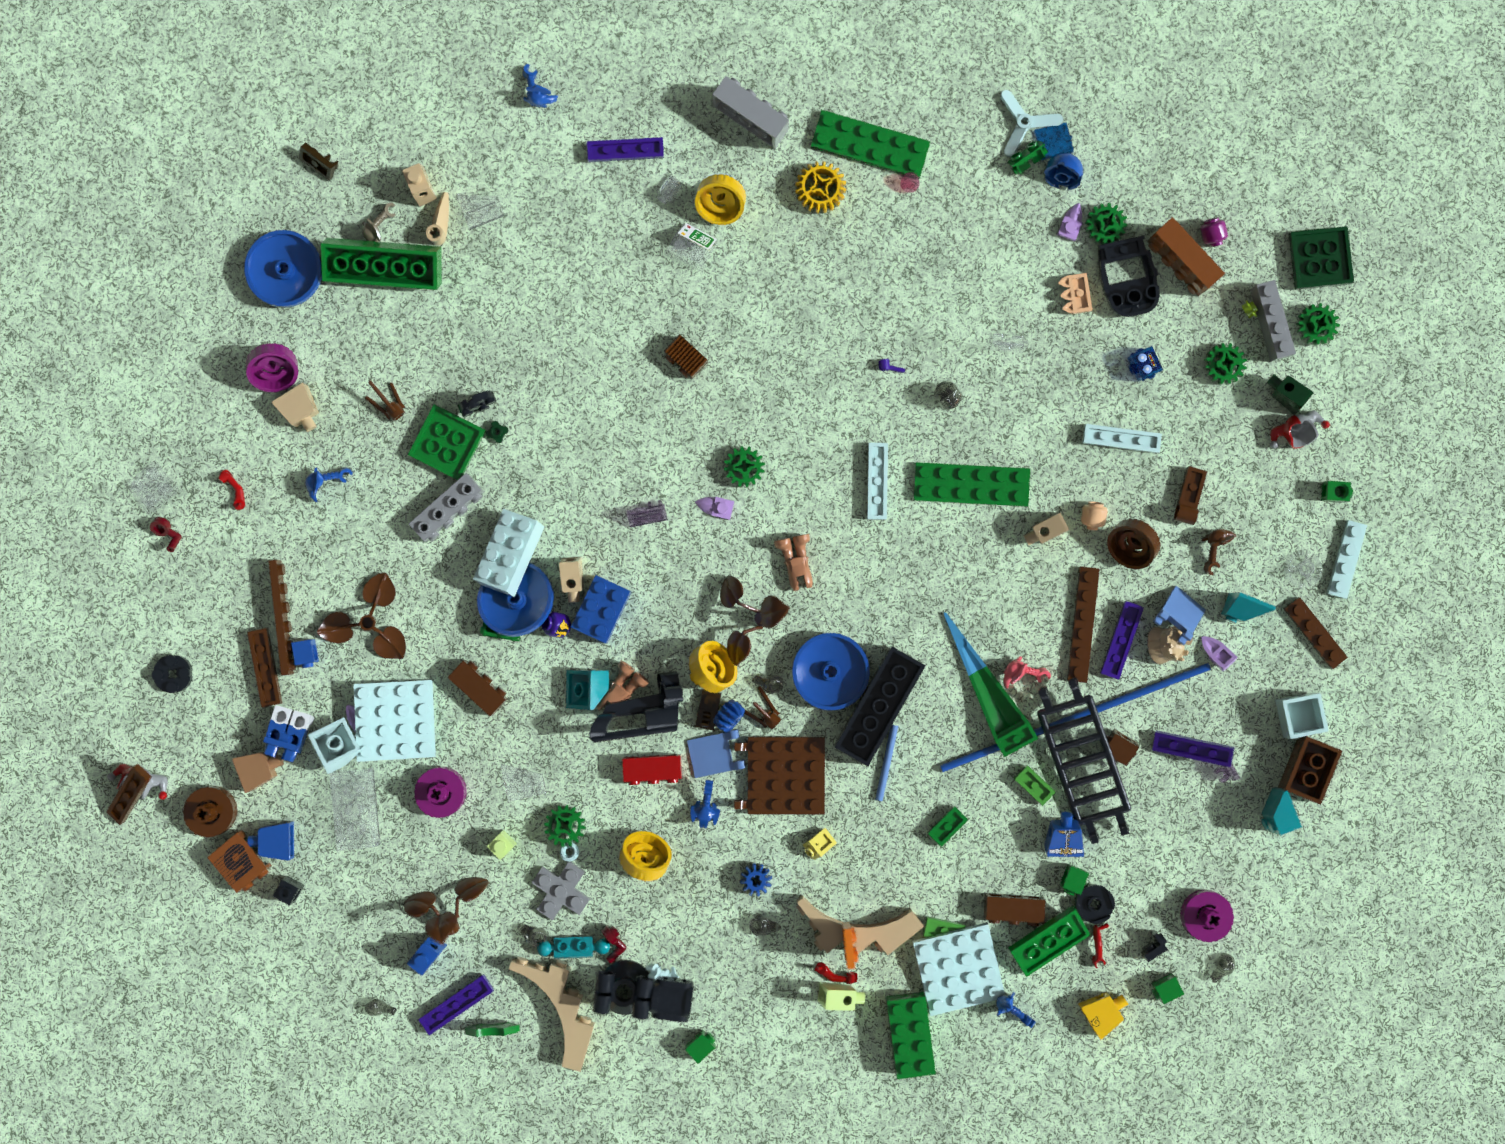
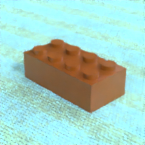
M1173 217L1147 240L1150 250L1162 257L1161 260L1164 265L1171 267L1175 271V276L1188 285L1187 289L1193 295L1196 294L1199 297L1225 274Z

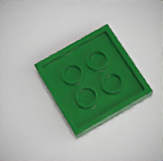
M434 404L408 455L459 480L464 475L486 430Z

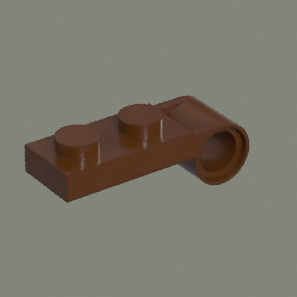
M1191 466L1187 467L1174 513V520L1190 525L1195 524L1199 513L1197 508L1208 471Z

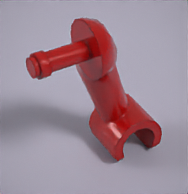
M223 470L219 474V479L223 483L228 482L235 491L234 508L237 510L244 509L245 498L242 486L233 478L229 470Z
M1108 923L1097 927L1096 924L1093 926L1095 956L1092 958V963L1096 968H1098V961H1102L1104 965L1106 964L1102 958L1100 931L1108 928Z
M823 962L816 964L815 971L831 982H843L846 984L857 982L858 975L856 972H847L846 976L837 975Z

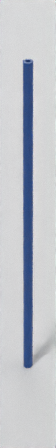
M1209 663L1203 664L1096 705L1098 713L1207 672L1211 670ZM1089 708L1049 723V726L1090 715ZM1042 727L1033 729L1037 736L1044 734ZM997 744L944 763L940 767L942 772L1000 751Z

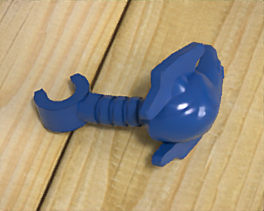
M526 64L522 74L527 79L528 87H526V90L528 92L527 97H523V100L532 106L547 108L546 104L556 102L558 95H550V90L535 85L534 79L538 71L528 72L530 65Z
M315 467L314 472L309 474L305 480L309 496L315 502H318L316 493L318 488L322 486L323 481L340 479V481L346 483V479L342 477L343 473L348 472L352 475L353 472L351 469L344 467L338 472L322 475L317 471V467Z
M712 780L705 781L702 805H700V801H697L695 805L691 806L690 812L691 821L694 822L697 819L699 827L705 829L708 826V822L713 821V825H716L720 814L716 803H712V807L710 806L713 787Z
M1015 992L1008 996L1001 995L997 998V1017L1010 1011L1021 1019L1025 1025L1030 1028L1034 1026L1036 1021L1013 1005Z

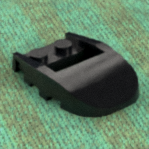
M1144 235L1099 245L1098 247L1099 278L1110 308L1120 316L1133 317L1148 313L1156 307L1159 301L1157 267L1155 268L1150 250H1146L1143 242L1145 239ZM1141 257L1145 277L1109 285L1105 268L1106 264Z

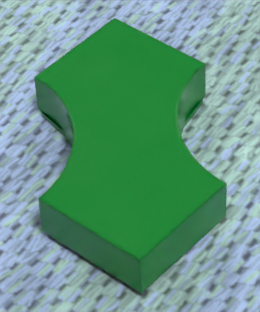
M511 1022L498 1024L479 1023L465 1027V1034L473 1037L506 1036L520 1031V1025Z

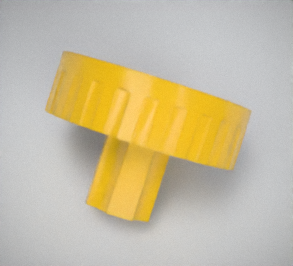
M715 174L703 179L699 184L695 197V207L699 215L706 221L716 225H727L737 221L744 211L746 202L743 186L733 177L722 174Z
M707 641L691 652L689 657L691 674L689 675L691 681L710 693H719L736 681L737 666L732 663L728 656L727 648L716 641Z
M638 831L630 834L625 839L619 853L620 864L626 873L633 878L643 881H653L661 878L666 873L672 858V852L668 843L657 834L647 831Z

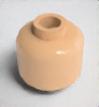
M1089 501L1088 504L1083 506L1081 522L1087 526V529L1098 530V527L1105 526L1108 510L1103 506V503Z

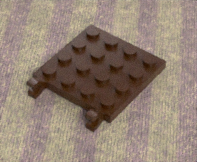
M748 737V742H735V751H748V800H734V809H748V814L825 815V737Z

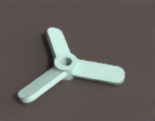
M1004 90L1001 93V100L1017 121V125L1004 149L1007 157H1011L1017 152L1027 130L1030 128L1058 126L1063 122V117L1060 114L1030 116L1024 112L1010 91ZM1026 120L1028 124L1024 125L1021 121Z

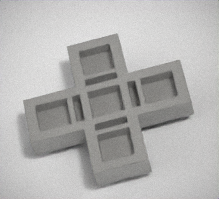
M568 862L560 876H557L543 866L532 881V884L547 893L537 911L552 921L563 905L580 915L591 898L576 889L575 886L586 871L574 863Z

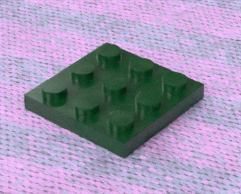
M1348 226L1289 233L1295 290L1354 283Z

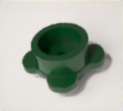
M493 421L491 428L486 431V436L495 439L496 443H502L505 434L509 430L508 427L501 426L498 421Z

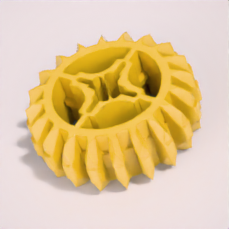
M816 161L814 168L811 164H808V170L803 168L801 170L803 175H798L797 179L799 181L795 182V186L798 187L795 193L800 195L798 201L804 200L802 203L803 207L809 204V211H812L813 207L816 208V213H819L820 208H823V212L827 213V207L833 211L834 205L839 206V200H844L843 193H846V188L843 187L846 185V181L842 180L844 177L843 173L838 174V167L832 170V163L829 164V167H826L825 161L822 162V166H819V163ZM819 174L828 175L829 178L823 179ZM812 177L814 185L806 192L805 184ZM835 183L836 192L830 198L828 189ZM818 184L824 186V191L821 188L817 189ZM820 196L824 201L814 200L811 197Z

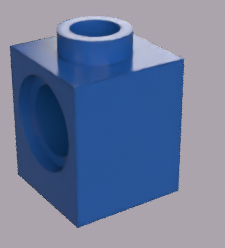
M315 639L291 643L295 666L301 665L302 668L314 667L313 663L319 662Z

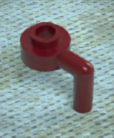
M163 517L154 518L150 524V530L158 536L168 535L172 538L166 549L168 552H174L182 538L181 534L171 529L170 522Z
M607 925L601 932L611 944L617 947L606 957L608 962L612 963L626 950L627 946L619 939V931L614 926L609 927Z

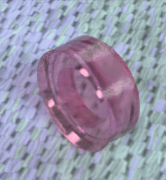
M913 172L905 173L901 177V188L908 193L916 191L920 184L918 175Z

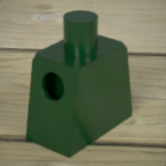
M1273 374L1267 382L1268 385L1275 389L1271 396L1293 415H1296L1314 394L1313 391L1289 375L1284 380H1281Z

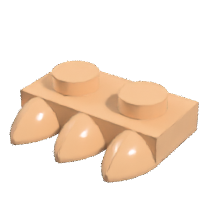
M1087 273L1068 275L1058 282L1061 286L1068 287L1060 295L1063 299L1070 300L1062 308L1064 311L1079 314L1093 310Z

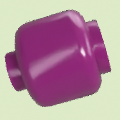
M1219 217L1203 221L1204 224L1200 227L1203 242L1211 244V247L1222 245L1223 240L1228 237L1225 221L1219 220Z

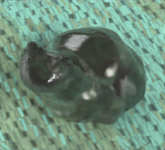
M755 675L752 679L753 683L759 685L769 694L780 692L784 686L783 678L777 675L767 678Z
M760 914L753 916L749 923V929L755 936H765L781 930L779 923L771 921Z
M526 924L517 926L518 931L525 938L527 944L533 948H537L540 942L547 940V932L542 927L537 928Z
M1222 953L1216 962V969L1210 975L1213 983L1233 973L1235 968L1233 956L1227 953Z
M374 999L365 1005V1012L370 1016H379L383 1013L394 1016L397 1008L388 1005L380 999Z

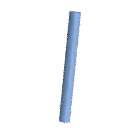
M892 725L889 731L875 798L878 801H883L898 731L897 725Z

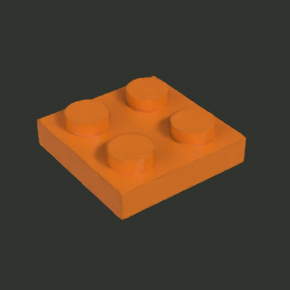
M842 922L847 969H855V963H858V952L856 947H853V943H857L856 931L854 927H851L850 922Z

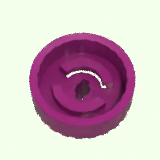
M276 343L262 344L255 347L248 354L246 359V375L249 382L257 389L266 392H280L290 388L298 378V361L296 355L288 347Z
M435 767L419 777L415 785L414 797L419 809L426 815L444 818L452 815L462 807L466 799L467 788L462 776L454 769ZM436 791H440L441 794L437 796Z
M1198 890L1191 893L1184 900L1180 910V919L1184 929L1194 938L1203 942H1216L1224 938L1231 930L1234 914L1231 904L1225 897L1212 890ZM1204 906H1210V907H1205V908H1203V909L1200 911V913H1199V918H1197L1198 912H1199V910H1200L1202 907H1204Z

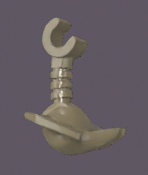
M387 203L383 207V211L373 222L369 218L366 219V223L362 222L364 226L362 234L367 241H381L378 226L386 218L395 217L394 213H389L388 208L395 207L394 203Z

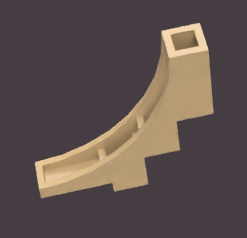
M803 895L797 899L798 905L796 907L803 916L806 914L809 917L810 921L808 923L814 931L819 930L814 935L816 939L815 945L820 951L824 949L826 953H829L843 941L842 921L825 915L815 908ZM911 908L899 916L884 922L874 924L850 923L851 927H854L856 931L857 943H853V947H856L858 954L876 940L877 942L874 944L881 953L885 951L889 955L924 927Z
M523 957L513 958L509 970L522 974L536 983L548 995L556 1007L564 1032L565 1052L562 1067L581 1072L595 1022H592V1019L587 1016L577 1017L583 994H579L580 991L574 988L565 989L571 967L567 966V962L561 960L552 962L549 969L546 968V964L540 962L532 964L528 963V959Z

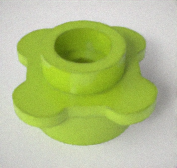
M1245 300L1246 303L1241 307L1248 318L1257 317L1256 312L1259 310L1254 302L1249 303L1248 300Z

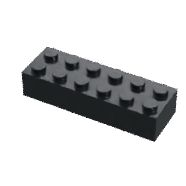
M890 646L833 745L834 748L869 766L926 665Z

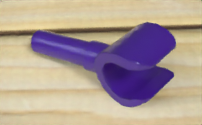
M881 359L879 361V369L881 371L890 370L905 373L904 368L890 366L889 359Z

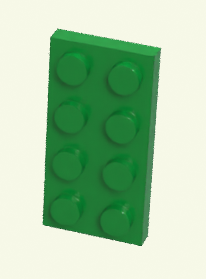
M1072 905L1009 946L1008 949L1027 977L1091 934Z

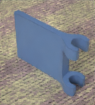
M1175 586L1153 621L1160 626L1163 620H1168L1183 632L1177 641L1184 646L1187 640L1190 641L1192 639L1193 632L1206 609L1179 587Z
M738 729L727 733L724 732L687 740L695 778L744 769L746 767L745 759L733 762L729 740L740 737Z

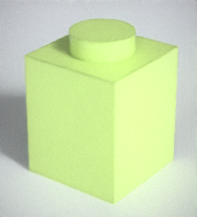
M503 830L487 847L501 860L517 843Z

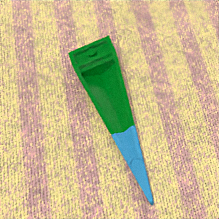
M944 612L945 619L986 721L1003 756L1006 757L1037 740L1038 737L1029 721L948 614Z

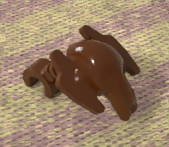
M1215 529L1202 538V542L1208 540V543L1211 545L1208 561L1204 565L1205 573L1213 575L1214 573L1211 571L1213 565L1220 568V564L1216 562L1217 547L1229 543L1236 537V534L1232 531Z

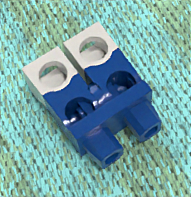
M275 705L266 737L263 741L266 743L264 754L276 757L278 749L281 748L284 749L282 760L293 763L297 753L301 754L302 747L309 728L313 724L314 717Z

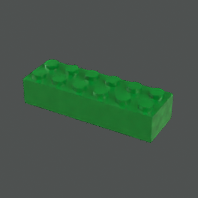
M326 238L321 243L322 281L438 290L442 284L441 246Z

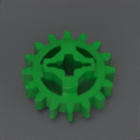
M1109 202L1106 207H1104L1103 203H1100L1099 209L1094 207L1092 212L1088 213L1087 217L1089 219L1085 221V224L1089 225V227L1086 228V232L1091 231L1089 238L1095 237V243L1099 240L1102 241V245L1106 244L1107 241L1112 243L1114 239L1119 241L1121 239L1120 235L1123 236L1126 233L1123 229L1128 226V224L1124 223L1127 216L1122 217L1121 214L1124 210L1118 211V205L1112 208ZM1110 218L1108 221V227H1106L1103 230V228L1105 227V221H1107V219ZM1106 233H1111V234H1113V235H1110V236H1105Z
M1322 303L1317 304L1316 307L1312 304L1309 306V309L1305 308L1302 310L1303 314L1298 315L1301 321L1296 323L1297 326H1300L1297 333H1303L1301 339L1307 338V344L1314 341V346L1320 343L1324 345L1327 343V340L1331 341L1334 339L1332 335L1338 334L1335 328L1340 326L1339 323H1336L1339 316H1333L1335 310L1329 311V305L1322 308ZM1315 312L1318 313L1317 316H1314V315L1310 316L1311 313H1315ZM1320 332L1323 333V334H1324V333L1326 334V335L1321 336V337H1318V336H1317L1318 334H1320Z
M1221 343L1219 347L1217 345L1212 348L1213 351L1207 352L1209 357L1205 358L1204 362L1208 363V365L1203 368L1209 370L1206 376H1213L1212 382L1218 380V385H1221L1225 381V384L1229 385L1231 380L1236 382L1238 377L1244 375L1241 371L1247 369L1243 365L1247 359H1242L1241 356H1243L1244 352L1238 353V346L1233 349L1232 343H1229L1226 347L1224 343ZM1219 353L1218 360L1214 362L1215 356ZM1222 362L1228 363V366L1223 365ZM1237 366L1236 371L1233 373V368Z
M741 446L740 451L734 448L733 455L728 453L730 460L724 461L728 465V467L724 468V471H729V474L726 476L727 479L732 477L731 483L734 484L737 481L738 487H741L743 483L748 488L750 482L756 485L755 479L761 480L762 478L759 474L765 473L761 469V467L765 466V463L760 462L763 456L757 457L758 450L751 452L750 446L747 450H744L743 446ZM740 455V460L737 464L732 465L734 459ZM746 455L752 456L756 460V462H751L749 459H747ZM743 462H746V465H750L746 472H743L742 468L739 469ZM757 469L755 475L749 478L750 472ZM733 472L740 473L743 479L736 477Z
M568 805L565 806V809L558 806L557 812L552 809L553 815L546 816L549 823H544V826L548 827L544 831L545 834H550L548 840L552 841L555 839L554 845L557 846L560 842L562 848L565 847L566 843L570 847H572L573 841L579 843L578 837H584L581 830H586V826L582 825V823L586 822L585 818L580 819L582 813H575L576 807L569 810ZM561 814H570L572 816L566 818L562 817ZM554 820H556V821H557V825H556V828H555L554 831H553V829H552L553 822H554ZM560 820H562V822H564L565 824H568L569 830L571 831L570 833L567 830L562 829ZM578 822V829L575 833L573 831L574 825ZM562 835H568L570 838L561 839L558 837Z

